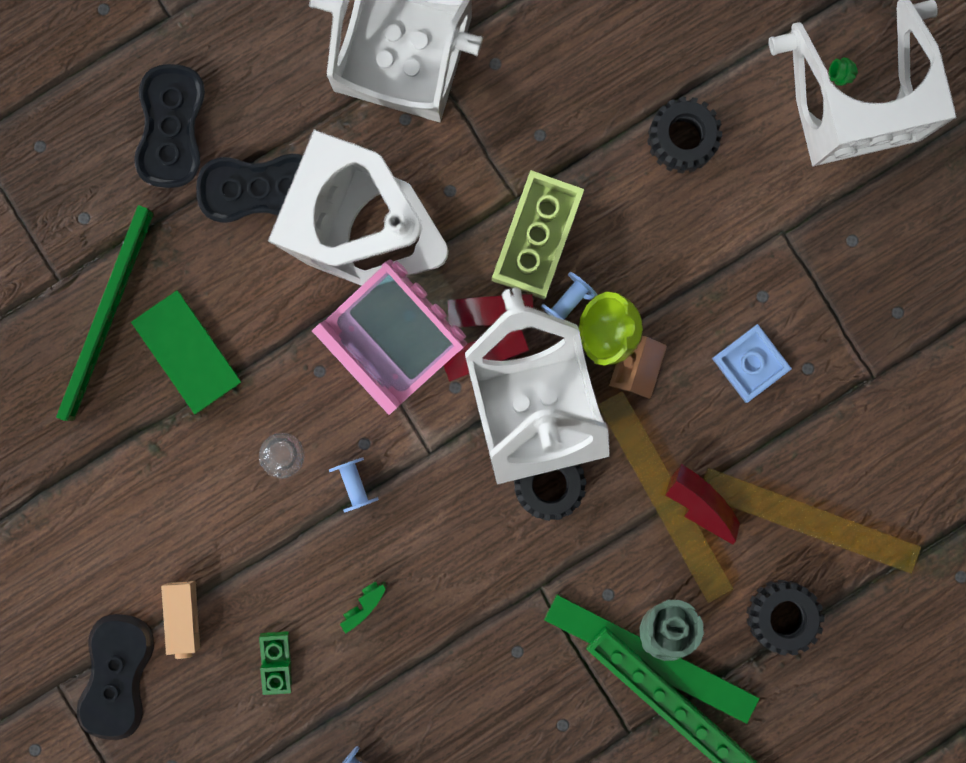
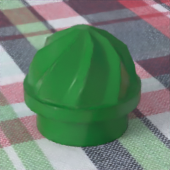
M849 58L835 59L829 68V80L835 82L838 86L853 83L854 79L857 78L858 69L856 64Z

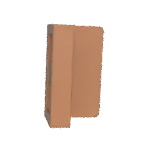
M642 336L638 347L632 355L624 361L616 363L609 386L651 398L667 346L649 337Z

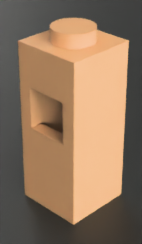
M196 581L166 583L161 586L166 655L175 654V659L190 658L192 653L200 649Z

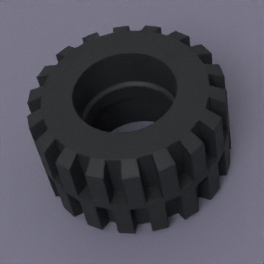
M680 97L678 101L673 99L665 107L662 106L655 115L648 130L649 138L647 141L648 146L651 145L652 148L650 150L652 157L656 156L658 158L656 162L660 166L662 163L667 166L666 170L672 171L676 169L677 173H684L687 170L689 173L694 172L697 168H702L718 150L721 144L719 141L722 138V131H719V128L722 124L720 119H715L716 111L714 109L711 111L707 109L709 104L705 101L699 104L697 103L698 98L692 97L688 101L686 97ZM681 121L692 124L699 133V145L691 150L678 148L669 137L670 126Z
M579 464L558 469L564 474L567 486L564 494L554 501H545L536 495L533 489L535 475L514 480L515 494L521 506L532 516L548 521L559 520L562 517L571 515L581 505V500L586 493V479L583 468Z
M778 580L776 583L771 581L766 583L767 586L765 588H758L756 590L758 594L755 597L752 595L749 600L752 602L751 607L747 606L746 611L749 614L747 624L751 627L750 632L757 641L770 651H775L785 656L786 653L798 655L799 650L803 652L809 650L808 645L810 643L815 645L818 641L815 636L817 633L822 634L823 628L820 627V622H824V615L820 613L823 608L816 601L817 597L808 591L809 589L792 581ZM784 601L795 603L799 610L797 625L786 633L775 632L770 622L773 609Z

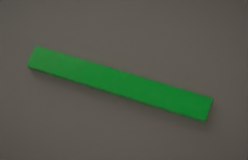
M140 205L137 206L56 415L58 419L64 421L75 420L154 216L153 212L148 208Z
M556 594L544 617V621L588 643L606 626L672 686L746 724L760 699L752 693L683 658L674 661H663L653 657L643 649L640 636Z
M606 626L586 646L587 651L713 763H758Z

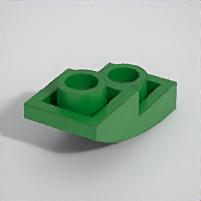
M375 581L362 589L363 595L358 600L363 608L360 610L358 606H355L343 614L345 619L342 620L340 626L345 634L359 625L373 611L387 588L385 582L378 585Z
M289 631L260 633L259 642L262 663L260 672L263 695L291 693Z

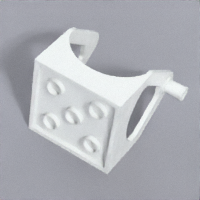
M310 0V7L332 12L333 24L327 77L334 92L441 122L461 52L465 51L478 56L483 37L467 33L472 18V0H355L340 53L342 25L350 0Z
M898 0L897 2L898 69L901 86L896 100L888 103L860 102L840 92L830 82L827 70L801 22L792 25L791 33L769 38V47L773 56L793 50L796 101L812 167L919 142L956 118L938 45L923 22L924 19L937 17L938 11L935 0L912 4L910 0ZM911 31L931 63L927 76L914 91L910 81ZM804 57L821 87L824 102L822 121L808 111Z
M314 130L268 240L269 242L309 266L361 286L382 266L362 270L355 267L354 261L411 245L419 236L420 238L415 246L414 253L409 257L396 260L407 270L408 274L406 277L439 268L445 264L449 253L446 242L412 186L405 181L393 177L379 154ZM382 194L390 209V213L385 218L383 231L349 242L353 222L360 210L374 197ZM388 275L378 285L394 281V279Z
M512 288L513 296H511L509 289L502 293L507 312L465 353L497 484L609 457L608 428L602 420L594 396L578 326L536 309L524 307L522 293L518 288ZM534 327L564 337V339L551 348L525 358L506 361L482 359L500 340L514 330Z

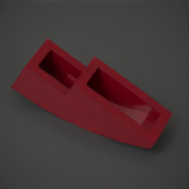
M521 295L524 307L533 308V295ZM502 296L447 300L448 323L459 328L491 327L507 312Z
M522 330L509 332L482 359L504 361L528 352L529 348ZM477 340L468 343L443 365L449 382L470 374L465 353Z
M681 464L671 476L665 496L686 507L684 517L727 542L734 544L737 539L740 522L733 510L708 482Z

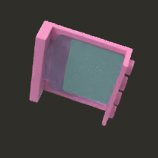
M391 259L383 263L382 267L325 321L319 323L312 330L388 415L467 345V342L464 340L466 336L463 331L456 325L451 326L445 319L447 315L443 309L437 304L432 305L426 299L427 293L417 282L413 284L406 277L408 274L407 270L398 261L393 262Z

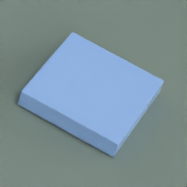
M758 324L712 358L745 403H748L792 369Z

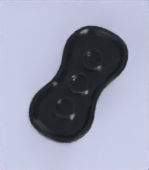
M164 64L153 67L145 73L139 86V99L145 116V127L135 152V167L139 177L144 182L156 187L176 188L184 186L194 179L200 167V152L195 139L194 127L197 114L204 100L205 90L200 75L189 67L176 64Z
M285 154L264 163H247L229 157H220L209 161L201 168L196 185L197 200L202 213L207 218L221 223L233 222L255 213H270L279 216L304 155Z
M113 614L99 619L90 631L88 647L92 664L91 675L77 704V718L80 726L88 734L101 739L120 740L131 736L137 730L142 720L143 707L139 690L140 679L144 668L152 656L154 637L150 627L144 621L129 615Z

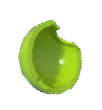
M604 292L595 296L586 305L580 317L579 332L582 347L586 355L595 362L594 364L611 365L624 361L632 355L641 341L643 331L641 316L638 309L626 297L618 293Z

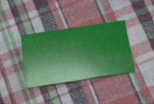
M178 290L131 321L194 415H197L242 383Z

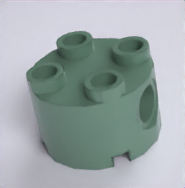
M667 600L656 605L646 612L640 624V639L643 649L653 657L663 661H674L691 654L700 645L704 634L701 617L697 615L694 611L695 609L690 604L681 600Z

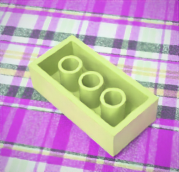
M530 170L492 276L493 282L510 288H518L521 292L532 294L545 300L584 189Z

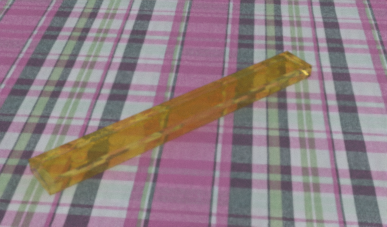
M623 391L598 404L601 413L706 601L710 603L733 590L698 525L684 517L686 507L665 496L671 477Z
M707 468L703 479L724 498L729 506L912 574L921 547Z

